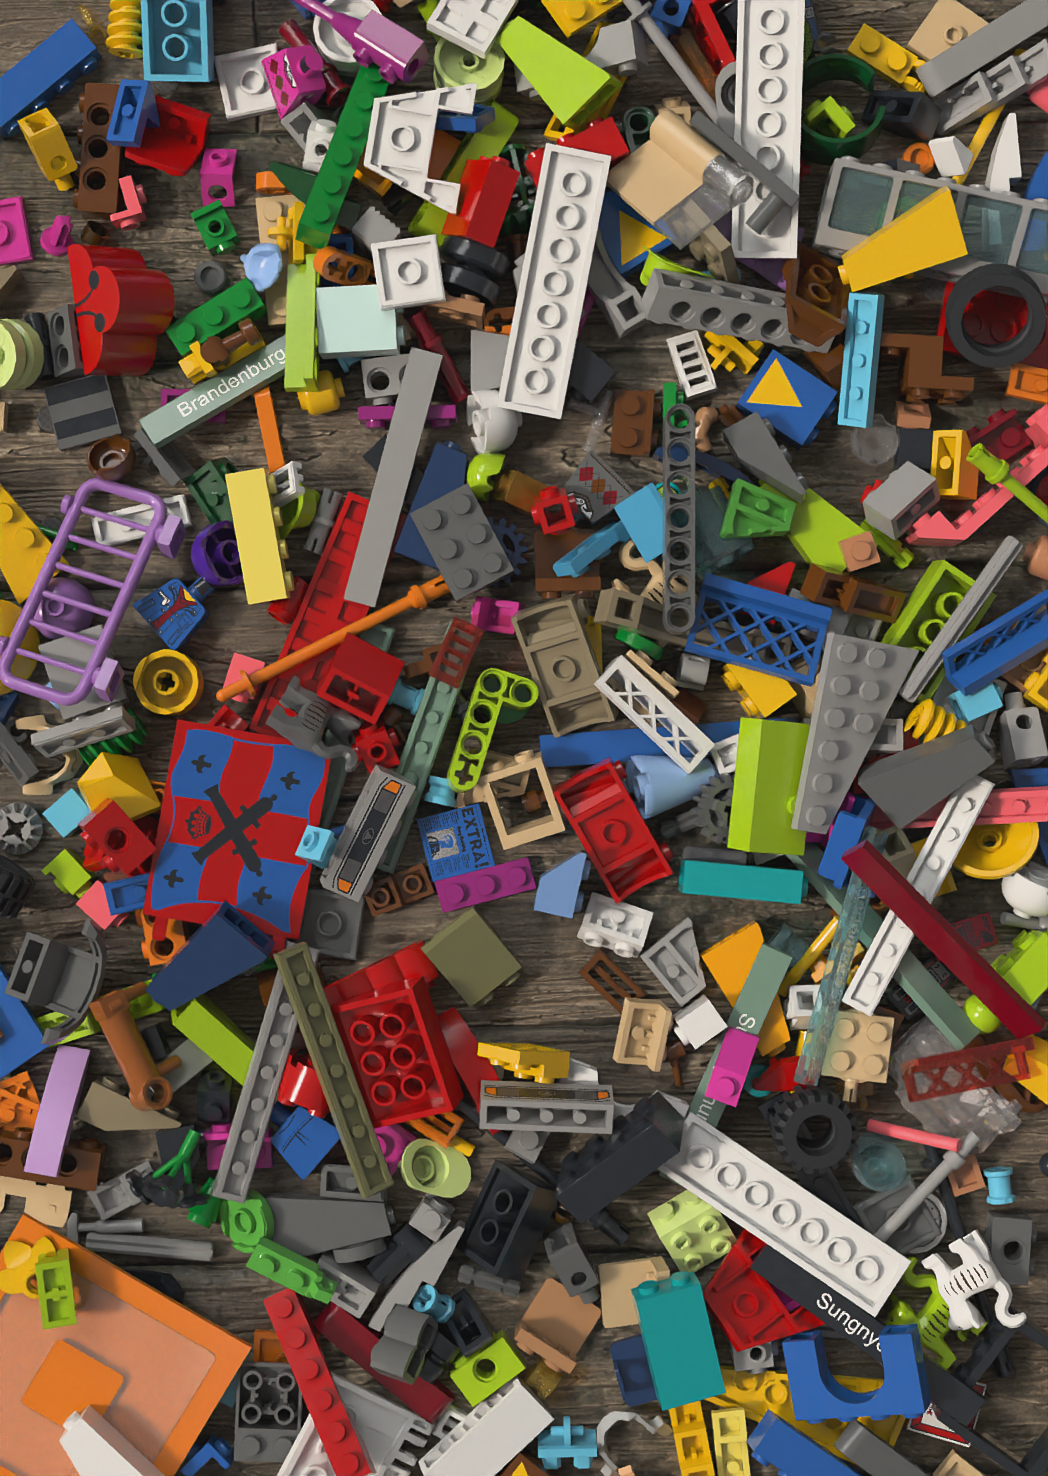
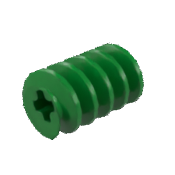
M130 707L125 709L135 719L136 730L77 748L89 767L101 752L124 756L123 749L129 753L135 750L133 741L143 746L146 742L144 734L150 737L144 724Z

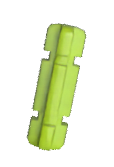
M866 519L860 524L859 527L866 532L871 531L872 536L879 543L877 547L889 558L892 556L894 558L893 562L899 568L904 569L912 562L914 554L907 548L903 549L901 547L902 543L898 539L893 540L869 524Z

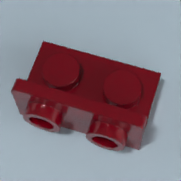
M1002 408L987 418L989 425L980 431L977 426H974L966 432L972 448L980 443L999 460H1007L1032 442L1016 419L1015 415L1018 412L1015 408L1007 413ZM980 470L978 472V478L984 475V473H982Z

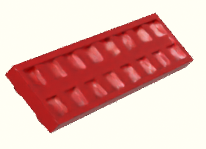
M348 492L278 660L368 616L371 606L346 600L344 595L370 500ZM402 513L400 515V519L398 522L386 570L392 559L394 549L396 547L403 526L407 519V515H404ZM340 644L269 679L249 729L259 734L285 738L266 724L275 706L278 705L284 708L285 714L290 717H296L298 715L296 712L285 708L279 703L293 676L295 675L300 678L301 687L317 694V686Z

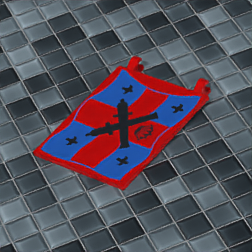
M177 719L155 840V847L157 849L153 852L142 912L145 915L155 916L152 930V938L154 940L163 941L165 939L168 919L203 924L225 900L265 934L272 935L271 939L275 944L269 953L270 958L275 959L273 954L284 950L285 938L299 939L312 863L296 856L295 853L307 825L319 828L331 759H324L310 751L296 748L285 738Z

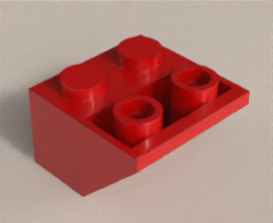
M347 631L317 686L316 695L375 725L392 694L405 661Z

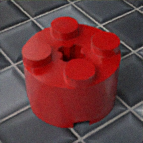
M291 1049L278 1089L279 1095L277 1100L288 1106H296L297 1104L308 1108V1113L311 1115L326 1118L330 1109L309 1051H307L306 1055H299V1049Z

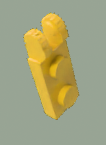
M864 23L847 49L846 54L862 60L876 74L898 88L901 86L909 92H923L926 94L927 91L921 82L907 76L910 70L915 72L917 68L926 62L918 60L916 55Z

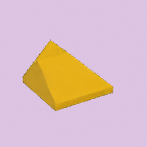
M101 752L77 782L90 812L106 798L114 800L132 821L159 811L162 807L138 758Z

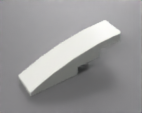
M1009 113L1001 125L991 154L985 186L989 189L988 191L1000 194L1004 191H1010V186H1015L1022 177L1016 113ZM982 207V252L996 251L1002 244L1000 219L1005 218L1009 213Z

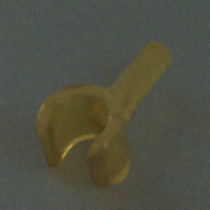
M82 4L77 9L88 28L87 37L97 47L92 39L93 34L101 32L105 39L108 38V35L103 27L96 25L85 5Z

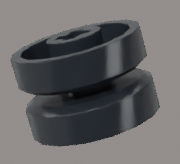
M445 237L439 251L440 257L445 261L440 263L444 290L448 291L449 295L460 298L461 294L478 297L480 299L479 302L484 303L486 307H495L501 292V288L495 281L506 278L511 261L498 251L480 243L460 237Z

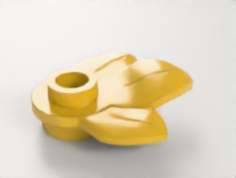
M43 1236L33 1247L21 1241H7L4 1248V1261L7 1268L0 1271V1289L8 1294L24 1293V1295L31 1299H39L38 1287L33 1286L30 1280L36 1276L35 1263H38V1256L45 1253L46 1257L57 1256L51 1240Z

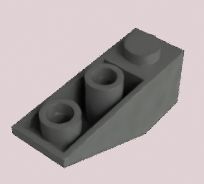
M756 411L723 430V440L740 468L801 504L806 502V490L809 489L807 482L800 472L795 474L789 465L792 462L791 456L784 445L778 447L773 438L776 435L775 430L767 418L762 420Z

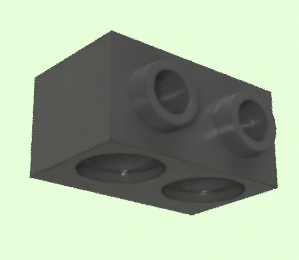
M66 304L47 313L55 377L83 378L89 376L84 374L75 304Z

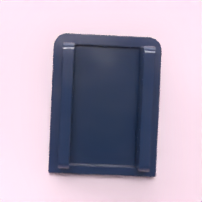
M638 1334L614 1341L610 1346V1352L623 1401L628 1406H636L657 1400L642 1335Z

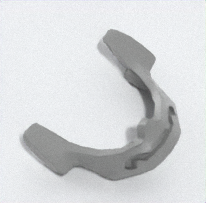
M614 1411L604 1416L597 1427V1450L605 1461V1465L601 1469L604 1476H620L619 1467L615 1460L611 1458L606 1442L608 1430L618 1421L625 1420L630 1422L634 1419L643 1424L653 1435L657 1432L666 1437L673 1433L671 1427L659 1415L652 1420H647L634 1412Z

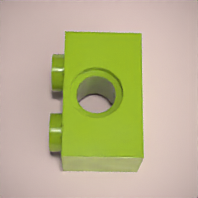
M503 1329L496 1334L493 1331V1339L467 1358L461 1353L455 1359L450 1370V1377L472 1407H474L526 1369V1360ZM482 1359H489L495 1364V1367L491 1371L485 1372L478 1368L477 1363Z

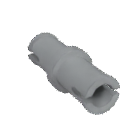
M323 488L316 514L303 549L312 551L317 539L314 552L320 555L323 553L330 529L335 525L333 521L343 494L334 491L331 503L329 504L332 490Z

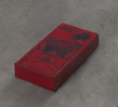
M989 912L950 923L975 950L999 943ZM934 954L935 959H936V962H937V961H941V960Z

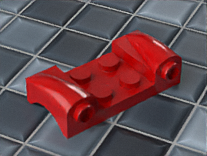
M608 757L553 787V794L617 904L640 887L673 874L670 862L675 860L666 842L660 845L659 841L655 840L624 782L628 774L621 761L617 760L614 762L611 757Z

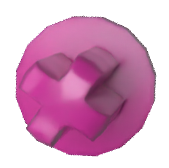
M57 215L52 227H48L43 231L40 244L47 253L58 257L68 254L67 247L73 244V239L70 235L73 224L71 223L70 216L66 215L63 217Z

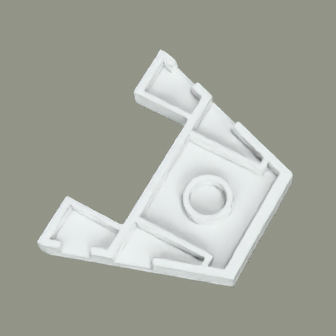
M470 83L464 86L444 87L426 92H412L374 98L364 167L444 211L456 215L461 184L428 178L438 111L442 110L473 116L477 84Z

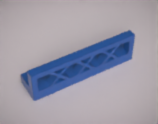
M1048 589L942 652L946 679L965 697L1048 647ZM1046 604V610L1034 616L1038 608ZM1017 620H1019V622H1018V624L1016 625V627H1015L1014 629H1012L1011 631L1008 632V630H1009V628L1011 627L1012 623H1014V622H1016ZM993 636L989 644L981 648L984 641ZM966 652L962 660L954 664V658Z

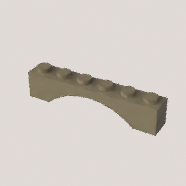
M607 589L600 592L594 623L683 647L686 646L690 631L689 629L682 635H673L667 632L662 621L663 604L618 589ZM673 611L670 614V621L676 627H684L687 624V616L682 611ZM701 618L698 626L704 623ZM720 621L713 625L721 639L735 633L730 623ZM707 628L697 633L694 640L695 644L706 647L716 643ZM756 628L745 634L753 648L767 642L760 629ZM770 632L773 638L780 635L777 633ZM739 637L725 644L731 654L740 656L748 652ZM791 637L777 642L785 657L789 656ZM771 647L757 653L765 664L772 665L779 661Z

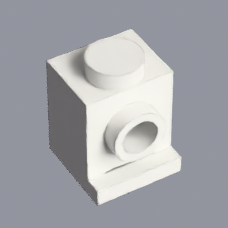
M326 119L311 121L307 132L302 169L319 172L337 127L335 122ZM323 144L327 149L316 147V145Z
M821 985L789 986V995L783 1002V1014L789 1022L790 1030L815 1029L825 1017Z

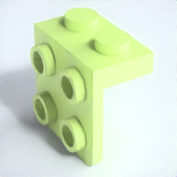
M688 1189L647 1213L659 1238L680 1271H698L728 1253L737 1240L721 1212Z

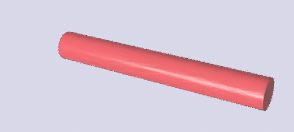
M869 1119L867 1123L868 1132L955 1152L961 1150L962 1141L958 1138Z

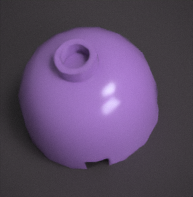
M66 577L51 578L46 591L95 606L94 599L88 588L78 581ZM43 597L33 619L77 633L89 629L88 627L92 623L95 613ZM35 627L37 631H39L41 634H43L45 637L49 639L56 640L65 637L63 635Z

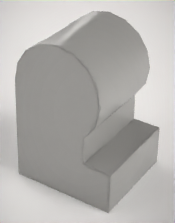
M685 653L681 654L675 680L678 683L676 687L703 691L708 676L710 658Z

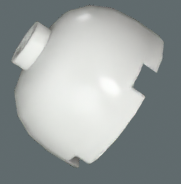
M497 390L472 391L473 395H468L466 411L468 426L473 424L477 437H470L475 451L480 454L482 452L496 453L505 450L512 445L517 436L518 427L522 426L521 411L497 407L499 395Z
M1030 861L1029 867L1024 866L1018 872L1004 877L1001 884L1002 893L1008 904L1014 908L1013 912L1026 919H1031L1032 916L1042 917L1048 915V868Z

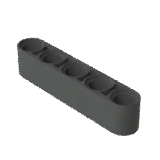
M858 1420L851 1421L834 1443V1446L872 1476H931Z

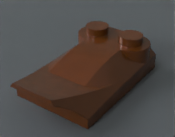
M797 241V258L787 259L781 268L786 281L785 304L788 331L800 339L820 347L846 328L850 284L843 285L838 270V266H841V264Z

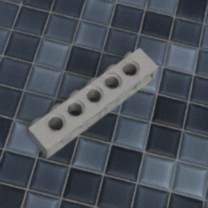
M654 268L641 300L646 320H651L657 324H673L689 330L699 329L710 331L717 335L726 334L742 337L748 341L768 342L779 347L800 348L806 352L827 353L835 338L834 336L822 346L816 347L789 333L785 304L786 294Z

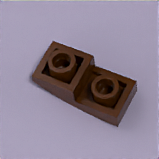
M426 862L373 882L369 892L364 896L372 916L375 917L433 894L437 890Z

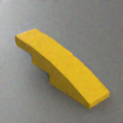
M701 1401L669 1409L681 1476H715Z

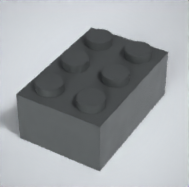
M468 483L410 513L456 603L514 574L510 561Z

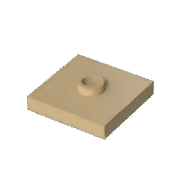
M938 0L906 48L928 62L989 23L956 0Z

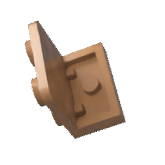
M549 1277L541 1286L514 1330V1339L518 1341L516 1345L527 1354L533 1355L535 1352L545 1358L544 1363L554 1371L560 1373L564 1370L570 1374L577 1364L576 1354L601 1316V1309L593 1302L583 1304L579 1294L570 1297L561 1282L553 1277Z

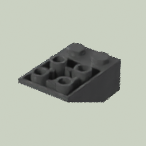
M243 1361L237 1371L234 1461L284 1463L304 1425V1398L289 1363Z

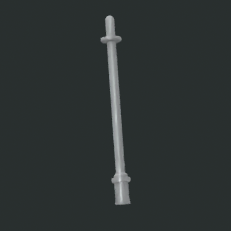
M622 0L632 13L627 20L631 19L634 22H639L714 124L721 129L716 103L648 14L652 7L650 1L642 6L639 0Z

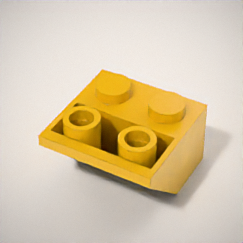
M729 663L721 667V670L724 672L720 676L731 692L737 690L743 700L739 703L750 718L756 716L757 719L766 718L797 695L785 679Z

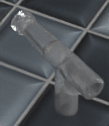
M603 390L598 405L586 400L582 403L576 397L571 396L568 408L593 417L582 451L588 453L592 449L595 452L594 447L604 427L615 393Z

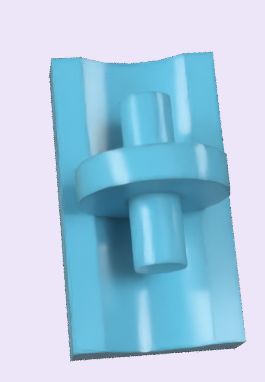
M563 1416V1426H551V1430H542L538 1434V1458H542L544 1468L557 1469L561 1467V1457H574V1466L578 1469L590 1468L593 1457H597L596 1429H583V1425L570 1426V1416Z

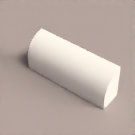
M516 1375L486 1397L418 1461L424 1476H495L546 1428L554 1418L534 1392Z

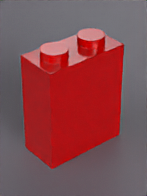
M480 156L479 160H466L458 183L461 184L457 213L456 215L448 213L441 232L442 235L460 237L489 248H494L520 175L519 171L510 168V161L497 156H493L492 159Z

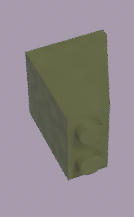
M472 905L425 942L421 948L470 1007L476 1003L480 1007L486 1004L495 996L492 990L501 983L505 987L510 985L520 976L518 970L522 968V964L475 905Z

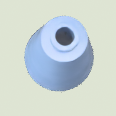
M634 755L630 757L631 760H627L626 764L628 791H634L637 799L634 802L644 819H649L693 799V796L702 795L703 792L699 786L701 784L710 786L709 777L713 776L719 779V772L715 763L712 764L708 758H703L689 774L669 756ZM683 757L688 762L693 759V757Z

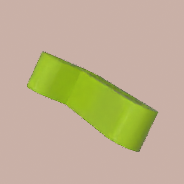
M495 668L485 670L478 677L447 773V783L451 790L456 793H465L476 785L501 706L516 711H524L530 708L536 702L539 693L537 685L533 681ZM487 677L495 678L499 683V691L495 693L488 692L483 686V680ZM524 687L530 694L529 702H519L514 695L515 688ZM476 708H484L489 712L490 720L488 723L483 724L475 720L473 714ZM473 738L479 742L480 752L478 754L467 753L464 748V741L466 739ZM465 762H471L466 772V777L471 778L470 781H466L463 785L458 784L459 778L454 775L462 771Z

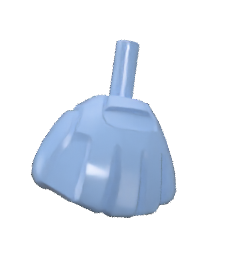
M260 243L255 245L247 255L242 254L240 256V260L244 263L246 276L253 288L258 292L269 289L280 277L279 273L282 272L283 263L278 245Z

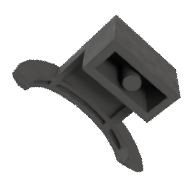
M88 918L81 934L85 935L89 940L92 954L27 931L4 993L69 1016L60 1025L46 1028L41 1044L53 1045L70 1036L90 1013L91 1009L88 1003L96 1000L99 995L106 968V941L98 924Z

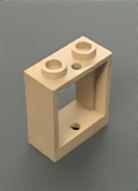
M526 750L514 756L515 760L503 763L502 760H495L485 764V770H481L479 780L504 850L566 830V822L561 807L553 794V784L542 751L534 753L533 750ZM536 767L551 815L507 829L491 782Z

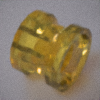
M540 1357L524 1377L523 1383L527 1387L533 1386L538 1391V1396L545 1399L556 1388L563 1376V1372L554 1371L544 1363L545 1358Z

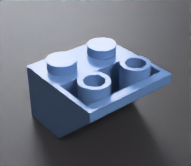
M577 851L540 875L533 906L534 910L567 918H573L574 911L580 913L584 893L579 891L581 879L587 881L591 861L586 859L587 854L585 852Z

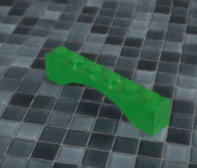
M373 62L368 68L362 65L359 68L298 224L295 240L318 249L329 245L359 161L367 144L374 98L386 97L391 85L379 74L378 71L381 67Z

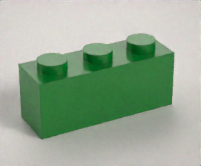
M246 277L172 323L165 331L181 356L185 358L193 353L189 345L196 341L202 345L208 341L207 337L211 336L223 339L240 331L238 323L248 317L254 322L267 314V309Z

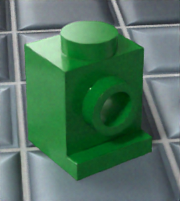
M220 200L190 213L211 255L217 253L218 255L227 254L235 249V244L240 242ZM220 224L221 230L219 232L212 233L210 231V228Z

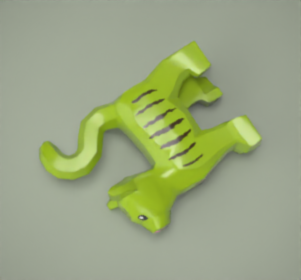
M912 1256L908 1258L911 1263L901 1279L907 1286L915 1289L930 1287L932 1294L923 1308L915 1314L910 1304L891 1293L889 1297L892 1300V1304L887 1310L888 1318L885 1324L888 1326L918 1323L921 1346L933 1351L937 1362L948 1369L956 1360L943 1339L951 1330L947 1323L950 1316L949 1306L939 1293L935 1275L922 1274L916 1276L913 1274V1268L918 1260ZM986 1322L984 1326H980L978 1329L972 1327L968 1330H955V1334L964 1342L969 1331L978 1335L988 1323Z

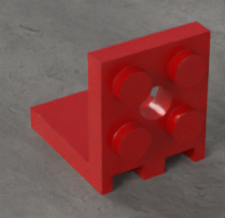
M691 0L693 6L689 8L691 17L687 18V22L716 80L724 67L736 61L714 16L719 9L732 0Z

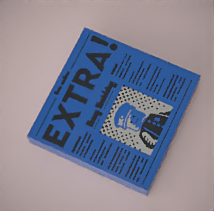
M479 803L417 819L433 882L495 866Z

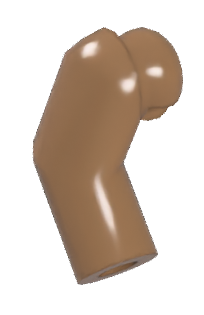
M702 407L695 414V448L703 453L713 450L707 433L711 425L718 421V412L714 407Z

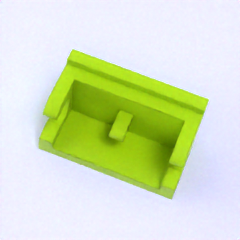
M68 1248L59 1249L57 1256L46 1257L45 1253L38 1256V1263H35L43 1330L77 1324Z

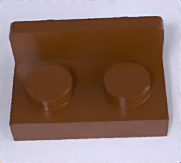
M615 389L610 455L648 458L650 449L656 450L658 430H652L653 417L659 418L660 398H654L655 389H648V392Z

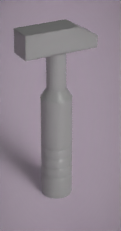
M73 1211L67 1221V1237L79 1244L80 1232L95 1231L98 1234L143 1232L144 1220H98L95 1223H79V1211Z

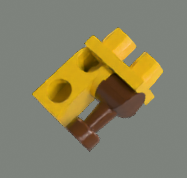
M250 317L238 323L240 331L223 339L211 336L207 337L208 341L202 345L198 341L189 345L193 353L178 363L187 378L195 386L267 346Z

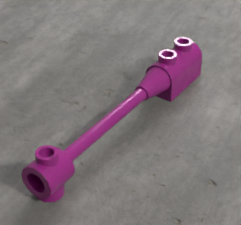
M293 0L330 23L332 28L351 45L355 51L353 54L354 59L365 68H368L372 62L380 66L379 74L391 84H394L398 78L404 82H410L429 59L423 40L373 9L364 20H360L347 14L336 12L318 0Z

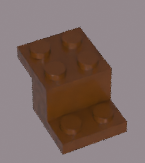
M881 333L878 363L894 364L895 360H899L897 398H906V403L924 404L925 400H937L940 406H956L957 402H961L973 392L974 378L941 376L944 336Z

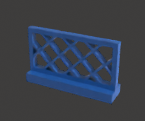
M706 573L698 594L695 621L690 628L684 651L811 687L814 682L827 625L833 609ZM705 600L718 604L723 614L710 620L703 610ZM740 611L748 612L755 622L741 629L733 615ZM701 618L704 623L698 626ZM727 618L735 633L721 639L713 625ZM771 620L779 621L786 629V632L773 638L765 623ZM707 628L716 642L706 647L695 644L694 640L697 633ZM759 628L767 642L753 648L745 634ZM803 629L818 632L816 641L806 647L796 634ZM790 636L799 651L785 657L777 642ZM739 637L748 652L740 656L731 654L725 644ZM771 647L779 661L772 665L765 664L757 653ZM811 650H813L812 657L808 653ZM802 655L809 666L808 674L804 675L794 672L789 662Z

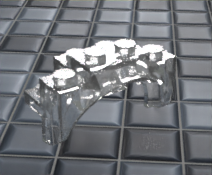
M925 1016L914 1024L890 1049L888 1073L897 1080L899 1087L894 1093L901 1099V1105L923 1124V1128L927 1132L958 1138L961 1141L971 1130L976 1132L982 1140L968 1155L982 1153L999 1134L1015 1131L1022 1123L1016 1115L1022 1109V1106L1016 1099L1011 1100L1007 1105L935 1028L936 1026ZM924 1057L932 1061L926 1070Z

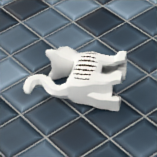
M974 1230L963 1237V1239L960 1238L949 1244L952 1253H958L963 1260V1264L956 1269L950 1268L938 1253L932 1254L921 1261L926 1269H932L936 1274L939 1293L949 1306L950 1316L947 1323L953 1331L968 1330L972 1327L978 1329L986 1324L980 1311L969 1301V1297L989 1288H994L999 1293L995 1304L996 1317L1002 1325L1009 1328H1017L1025 1323L1027 1317L1024 1312L1011 1315L1008 1312L1013 1295L1012 1291L993 1263L989 1248L978 1230Z

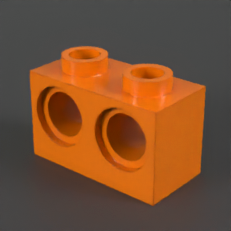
M143 908L135 910L138 927H143L145 940L141 941L144 959H149L150 966L167 963L190 938L187 921L168 919L166 937L171 939L174 948L171 954H164L159 949V940L152 938L155 919L151 915L142 914Z

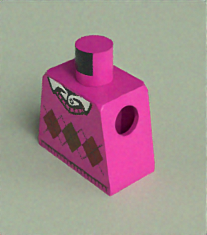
M311 45L286 48L261 60L280 120L305 101L315 106L326 90V84L321 72L323 60Z

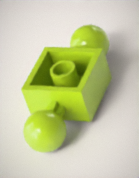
M1031 929L1028 932L1023 930L1012 941L1011 944L1014 946L1006 956L1001 954L991 964L1030 1006L1048 988V929L1045 932ZM974 994L965 1001L962 1011L981 1031L979 1034H990L1001 1026L1002 1022Z

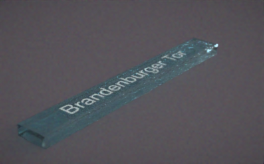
M866 825L861 842L867 839L883 855L889 833ZM853 871L794 1075V1081L804 1085L817 1086L872 894V890Z

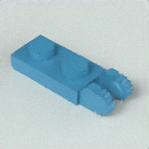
M618 521L607 523V525L593 533L553 564L552 568L558 577L572 575L573 578L578 577L589 570V563L607 556L611 552L610 547L617 541L621 543L628 541L630 535L622 521H619V523Z

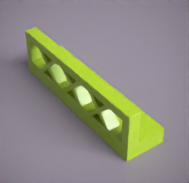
M306 254V264H288L284 377L286 392H318L316 288H321V275L313 267V260L316 254Z

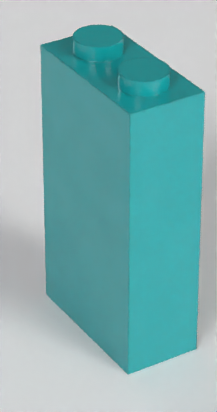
M681 858L678 890L686 894L801 904V897L807 896L808 878L803 876L804 871L793 868L739 865Z
M694 1271L676 1272L670 1278L660 1281L647 1280L640 1283L638 1287L632 1288L631 1293L652 1381L662 1411L726 1393L701 1284Z

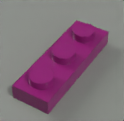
M430 405L425 424H431V428L445 429L450 428V423H457L456 405ZM395 406L358 407L359 422L361 425H366V429H385L386 424H391Z
M528 857L435 881L443 913L536 888Z

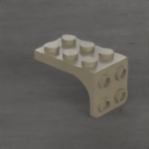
M721 172L712 182L679 206V213L670 219L672 223L671 228L680 241L685 239L690 244L689 248L698 261L703 259L708 264L707 268L710 274L715 277V280L738 284L740 283L732 245L703 214V211L711 203L726 193L723 172Z

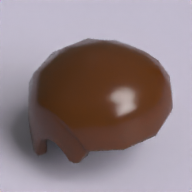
M118 433L112 438H103L92 444L87 453V463L90 471L104 481H118L130 474L136 462V453L130 439L126 440Z

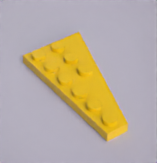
M720 1366L726 1393L706 1398L705 1400L726 1409L744 1407L745 1417L758 1423L767 1410L770 1409L836 1456L854 1463L834 1446V1443L850 1422H841L838 1418H829L821 1423L810 1424L807 1423V1420L795 1419L787 1371L767 1369L763 1373L751 1374L747 1370L735 1371L732 1366ZM832 1375L843 1387L860 1393L874 1391L884 1383V1379ZM902 1414L891 1415L884 1420H872L870 1416L858 1417L856 1420L894 1447L906 1418Z

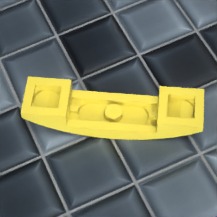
M744 1407L712 1410L717 1476H751L746 1442L748 1439Z

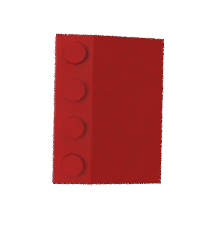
M423 975L394 982L330 1006L374 1129L454 1111L464 1097Z

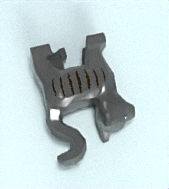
M294 675L279 703L298 715L290 717L285 714L283 707L276 705L266 724L287 738L296 748L310 751L324 759L343 757L347 761L345 771L352 772L356 770L359 759L356 752L349 747V744L351 743V734L354 729H358L361 726V722L358 721L356 715L333 705L331 702L317 696L316 693L301 687L300 678ZM325 727L343 745L325 746L321 740Z

